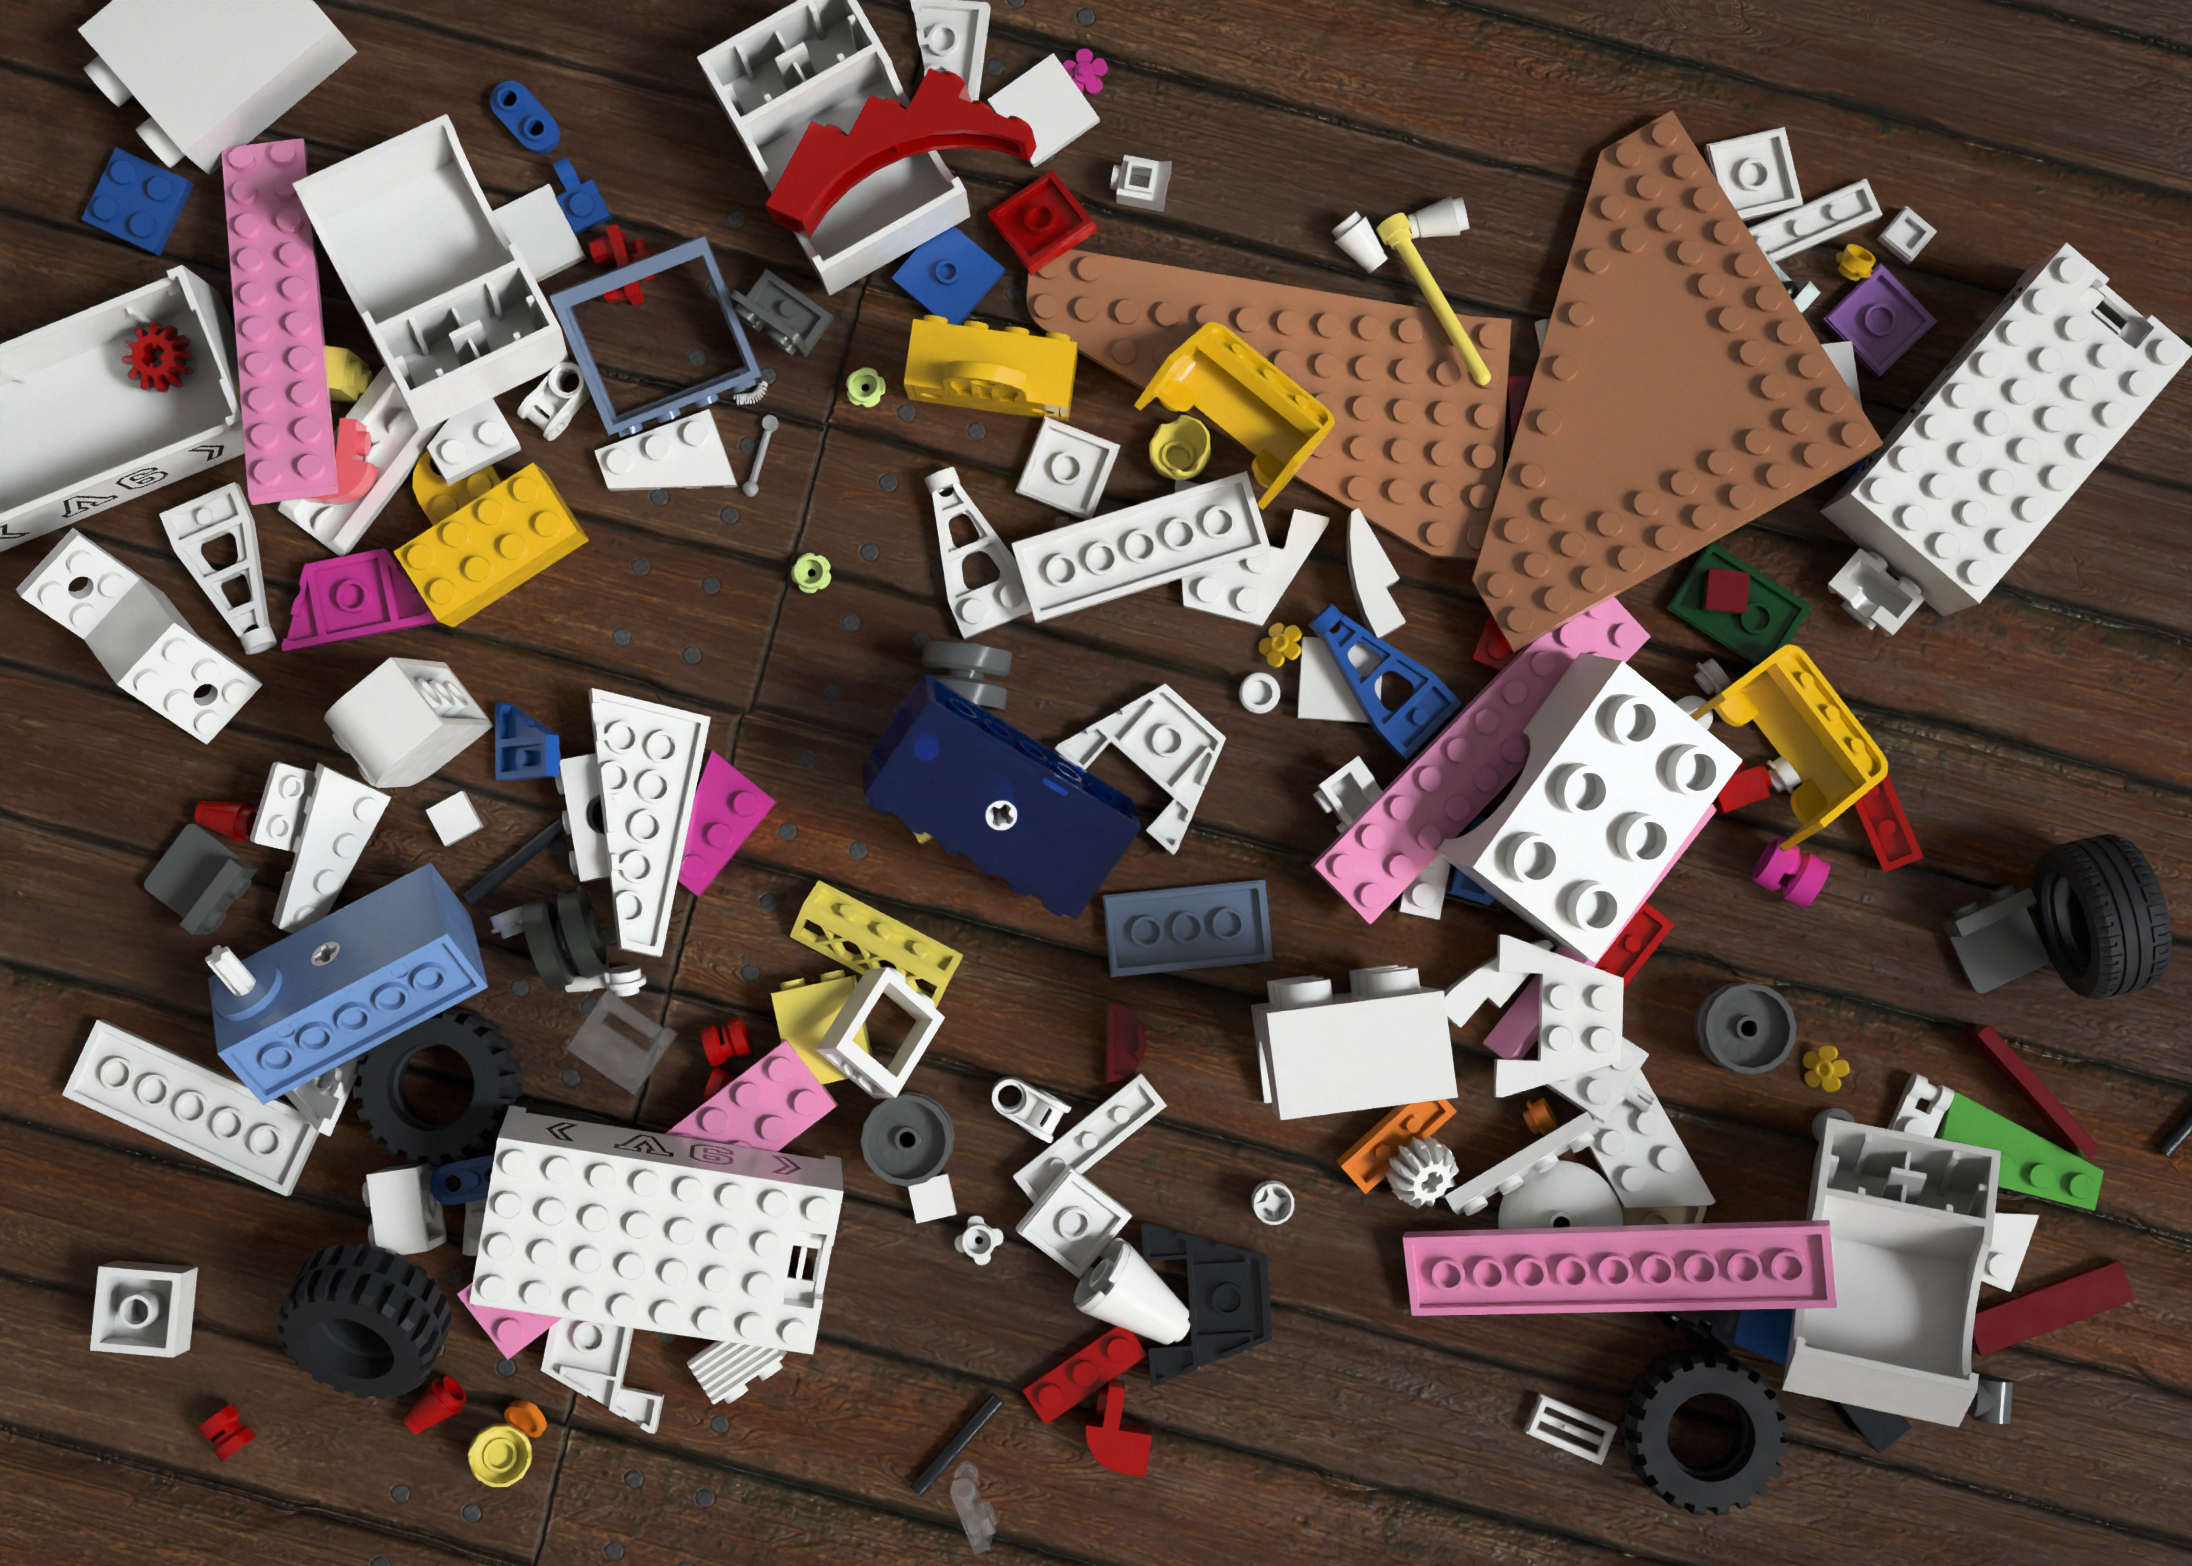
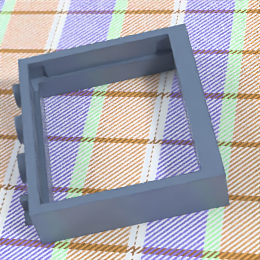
M705 234L550 295L552 304L608 435L617 432L620 437L628 434L632 435L643 429L642 422L655 417L658 423L668 421L681 415L679 408L691 403H694L696 408L709 405L719 400L717 393L732 388L734 393L745 391L746 388L756 385L755 378L761 376V370L739 316L733 311L735 306L730 298L729 291ZM700 256L744 365L617 414L571 306Z

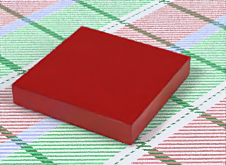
M1053 169L986 213L990 223L1030 275H1033L1098 231L1095 222Z

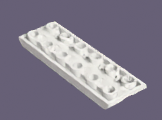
M386 366L382 368L367 388L366 393H363L345 417L357 419L367 426V432H370V453L368 456H364L363 461L370 462L379 468L377 478L371 489L360 499L348 504L332 505L311 503L304 499L281 501L278 508L281 513L340 557L347 556L414 469L419 458L427 451L428 444L448 420L446 419L420 432ZM338 426L337 429L333 432V436H334V447H335V458H336V449H337V440H338V430H339V426Z

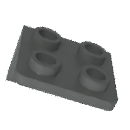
M768 269L763 272L746 297L735 289L730 295V298L736 304L733 311L740 316L739 319L758 333L764 327L768 330L767 335L773 339L772 342L791 356L797 351L804 357H807L834 319L832 314Z
M188 824L146 878L144 887L149 893L184 918L180 926L190 934L209 935V933H213L223 923L227 915L225 912L233 901L239 899L247 891L252 882L250 879L258 869L200 825Z
M2013 884L2005 885L1990 892L1991 899L1978 905L1976 901L1963 904L1952 910L1954 916L1940 922L1969 985L1975 993H1986L2048 963L2049 956L2026 909L2037 903L2031 888H2015Z

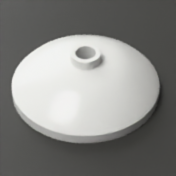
M1559 1160L1558 1164L1543 1173L1538 1174L1535 1169L1522 1177L1524 1183L1503 1196L1498 1215L1499 1229L1554 1228V1220L1560 1216L1566 1217L1569 1220V1227L1623 1226L1621 1206L1610 1185L1592 1169L1582 1164Z

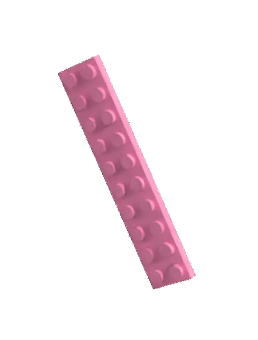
M304 138L228 147L221 153L248 497L252 505L339 494L315 231L292 184L309 176L307 147Z
M1613 597L1526 645L1310 866L1366 924L1371 925L1439 855L1435 851L1445 838L1454 839L1526 766L1530 753V739L1523 733V730L1579 653L1606 657L1626 663L1651 636L1620 602Z
M785 1040L671 1128L665 1135L778 1152L838 1104L823 1084L818 1081L789 1041ZM472 1283L457 1294L507 1360L562 1319L561 1317L469 1304Z
M1830 1220L1405 1232L1403 1236L1412 1316L1837 1308Z

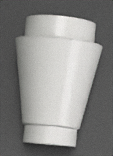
M1451 195L1416 211V213L1408 215L1412 226L1413 239L1418 237L1458 236L1460 231L1470 229L1463 197L1453 199Z
M1357 211L1331 231L1336 238L1334 243L1360 266L1365 268L1368 273L1374 271L1388 259L1366 216L1362 218Z

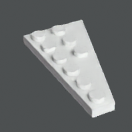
M591 688L588 690L618 949L662 957L711 717Z

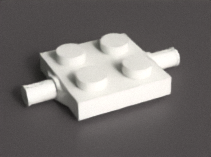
M1622 1037V1062L1544 1085L1582 1111H1588L1591 1117L1604 1124L1614 1107L1625 1099L1645 1113L1655 1100V1098L1634 1086L1638 1071L1649 1054L1624 1037Z

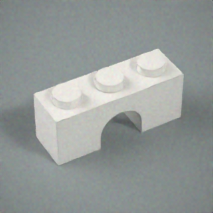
M596 753L560 760V776L555 777L559 794H565L567 810L562 811V820L566 834H572L575 850L569 852L572 872L574 875L579 874L580 882L610 878L605 834L598 830L593 820L594 808L601 800Z

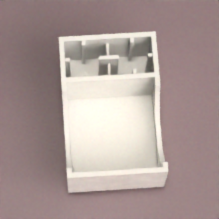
M798 0L697 57L713 93L771 194L811 121L824 127L826 124L835 125L849 135L870 94L882 100L886 97L893 98L903 104L906 109L910 105L890 57L857 0ZM934 150L899 160L874 172L855 185L826 213L810 238L794 231L793 233L830 296L971 216L967 193L959 177L955 178L951 174L937 151Z
M447 114L292 183L308 219L420 432L552 370L559 363L569 362L561 327L516 243L509 241L490 208Z
M1580 652L1523 730V733L1530 739V753L1523 773L1510 794L1481 825L1461 837L1455 839L1445 838L1435 852L1552 943L1596 963L1740 765L1742 759L1623 661Z
M1387 965L1350 970L1351 992L1332 994L1330 979H1323V977H1316V975L1267 981L1269 1003L1251 1005L1263 1102H1272L1273 1113L1280 1120L1458 1097L1444 991L1420 986L1418 968Z
M1827 1118L1814 1159L1806 1221L1830 1220L1837 1308L1793 1309L1782 1390L1948 1426H1960L1978 1389L1979 1374L1972 1373L1971 1369L1972 1338L1982 1275L1993 1239L2001 1151Z

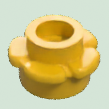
M1848 244L1843 253L1838 252L1836 255V260L1840 263L1838 270L1846 278L1858 281L1860 278H1869L1871 276L1872 266L1876 259L1865 248L1855 244Z

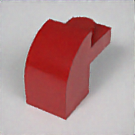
M1111 1380L1108 1382L1107 1391L1099 1389L1096 1415H1102L1103 1419L1086 1418V1440L1094 1458L1105 1468L1118 1473L1146 1477L1152 1438L1151 1428L1120 1423L1125 1395V1382Z

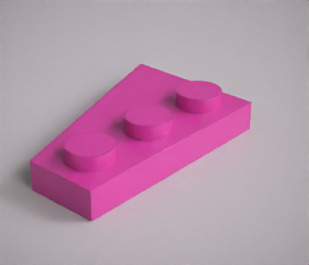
M714 750L711 752L694 797L678 875V881L699 897L777 803V801Z

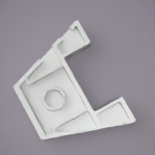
M1176 480L1175 493L1200 486V484ZM1294 509L1284 549L1270 546V552L1182 578L1183 607L1262 627L1327 527L1330 518Z
M1165 683L1112 715L1089 726L1082 732L1059 743L1055 750L1078 771L1083 773L1109 743L1117 747L1173 798V801L1148 827L1146 832L1174 855L1180 846L1226 737Z
M1498 935L1497 972L1539 973L1540 996L1538 1059H1494V1097L1509 1096L1622 1062L1624 978L1511 936Z
M562 1318L549 1328L541 1371L582 1395L592 1397L609 1407L610 1411L620 1417L624 1416L635 1422L644 1431L655 1434L658 1428L664 1394L623 1386L634 1328Z

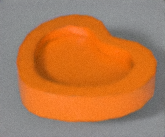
M519 1400L511 1402L504 1412V1417L508 1423L521 1429L531 1437H540L547 1427V1422L542 1412L538 1409L537 1405L529 1401Z

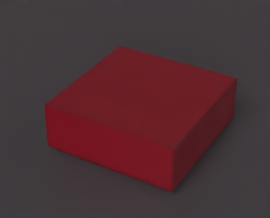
M1707 569L1702 610L1745 614L1747 611L1750 573Z

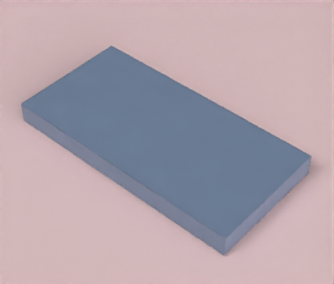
M1265 880L1103 896L1111 977L1273 961Z

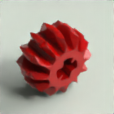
M156 322L150 323L148 332L140 327L135 329L138 341L126 340L124 342V345L132 350V355H126L121 358L124 364L133 366L127 374L128 377L134 381L140 380V387L147 391H150L155 386L158 392L167 393L170 384L176 388L183 387L180 374L183 373L188 376L194 374L193 369L185 366L186 361L196 359L194 352L185 350L191 342L190 339L184 335L178 336V329L176 327L168 325L163 329L161 324ZM158 350L164 352L160 356L163 362L160 366L154 364L158 360L155 354Z

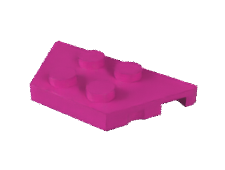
M382 548L304 564L299 582L300 593L294 599L290 613L293 615L287 639L283 638L281 646L283 652L290 653L428 625L439 621H437L414 583L389 550Z

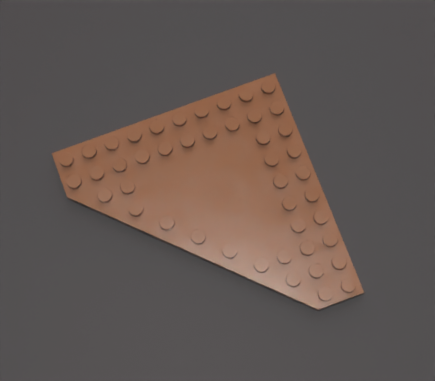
M1673 110L1600 152L1472 581L1513 653L1883 447V442Z

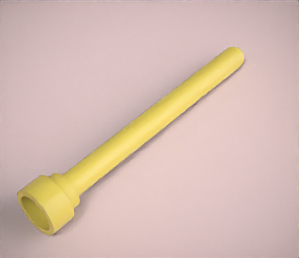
M1397 213L1387 218L1377 227V233L1385 245H1390L1393 250H1398L1474 380L1479 385H1486L1491 379L1490 372L1411 242L1413 235L1409 220L1404 213Z

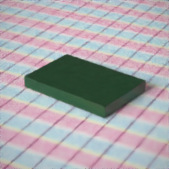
M1712 542L1703 547L1664 610L1754 668L1778 649L1790 643L1813 606ZM1707 569L1750 573L1747 611L1745 614L1702 610Z

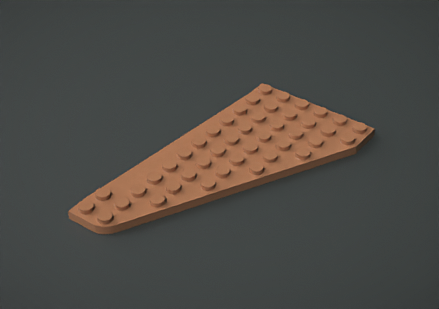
M1073 249L1068 250L1033 275L1028 273L1027 308L1035 325L1044 333L1055 332L1070 336V341L1077 342L1078 353L1142 390L1146 389L1167 357L1206 323L1217 322L1224 325L1322 403L1334 416L1335 425L1293 478L1351 512L1359 508L1365 520L1428 557L1478 561L1502 482L1511 319L1455 314L1490 372L1491 379L1489 383L1479 385L1474 380L1435 312L1431 309ZM1195 406L1189 411L1181 412L1200 420L1205 427L1252 453Z

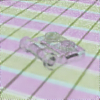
M607 990L566 1049L633 1095H636L678 1033L668 1026L665 1029L621 1000L620 996H615L614 991ZM611 1012L655 1043L650 1051L647 1052L603 1022L606 1015Z
M965 1461L960 1463L955 1469L950 1493L973 1552L977 1555L991 1549L992 1537L996 1533L994 1525L997 1524V1518L990 1501L982 1502L975 1485L979 1476L978 1468L972 1462Z

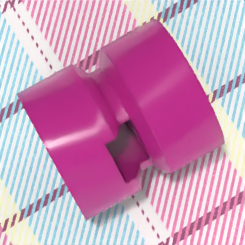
M1777 835L1761 854L1753 870L1751 880L1771 892H1775L1778 889L1781 890L1783 899L1801 909H1805L1812 903L1824 885L1829 874L1830 864L1812 853L1801 855L1798 845L1784 852L1780 844L1786 839Z

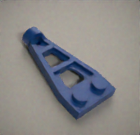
M1333 603L1325 607L1308 624L1324 642L1374 732L1401 761L1407 760L1462 705L1461 701L1434 673L1382 639H1377L1376 635L1343 615ZM1337 623L1340 625L1339 630L1332 634L1329 630ZM1358 642L1365 644L1380 658V663L1366 677L1359 674L1348 658V651ZM1387 671L1395 672L1411 683L1413 688L1412 694L1395 711L1385 709L1375 692L1376 680Z

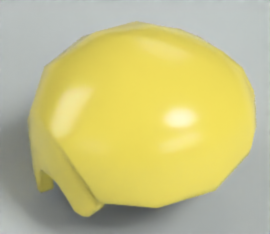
M1180 415L1172 423L1161 424L1149 444L1151 464L1160 475L1166 478L1182 481L1195 477L1202 472L1211 456L1209 431L1200 420L1188 415Z
M493 1423L481 1429L472 1439L468 1450V1460L473 1475L490 1487H508L522 1479L532 1459V1448L528 1437L522 1430L510 1423Z

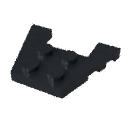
M1141 1222L1143 1259L1145 1261L1186 1259L1191 1343L1148 1346L1151 1386H1158L1165 1383L1166 1380L1195 1371L1203 1365L1221 1358L1225 1359L1272 1340L1266 1254L1150 1222Z

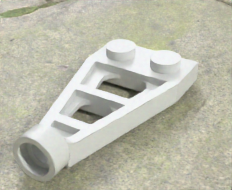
M950 467L924 479L930 495L933 496L948 602L964 640L1032 612L1017 561L963 490L955 468ZM954 488L953 493L948 497H943L939 494ZM965 514L970 517L977 529L979 539L966 546L957 548L952 541L949 521L951 518ZM982 551L987 553L1000 570V577L991 584L971 590L964 584L962 562L967 555Z
M233 482L160 513V518L174 552L240 638L245 653L247 655L256 654L275 646L277 640L270 627L255 521L240 485ZM232 533L237 544V562L235 565L221 571H216L203 557L201 546L222 535ZM240 575H245L251 599L248 603L234 608L225 596L221 585ZM258 625L259 628L247 632L250 626Z

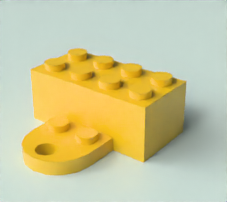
M925 315L923 320L913 319L904 377V387L909 400L1042 419L1048 417L1056 421L1069 422L1078 359L1077 342L1070 341V336L1055 332H1048L1045 337L1029 335V330L1020 327H1005V332L988 330V324L978 321H965L964 326L948 324L947 318L935 315Z
M427 450L419 458L413 471V490L418 503L433 527L395 550L394 554L437 621L454 628L585 544L589 539L548 475L536 464L531 463L505 481L502 480L492 464L447 486L442 475L435 473L434 462Z

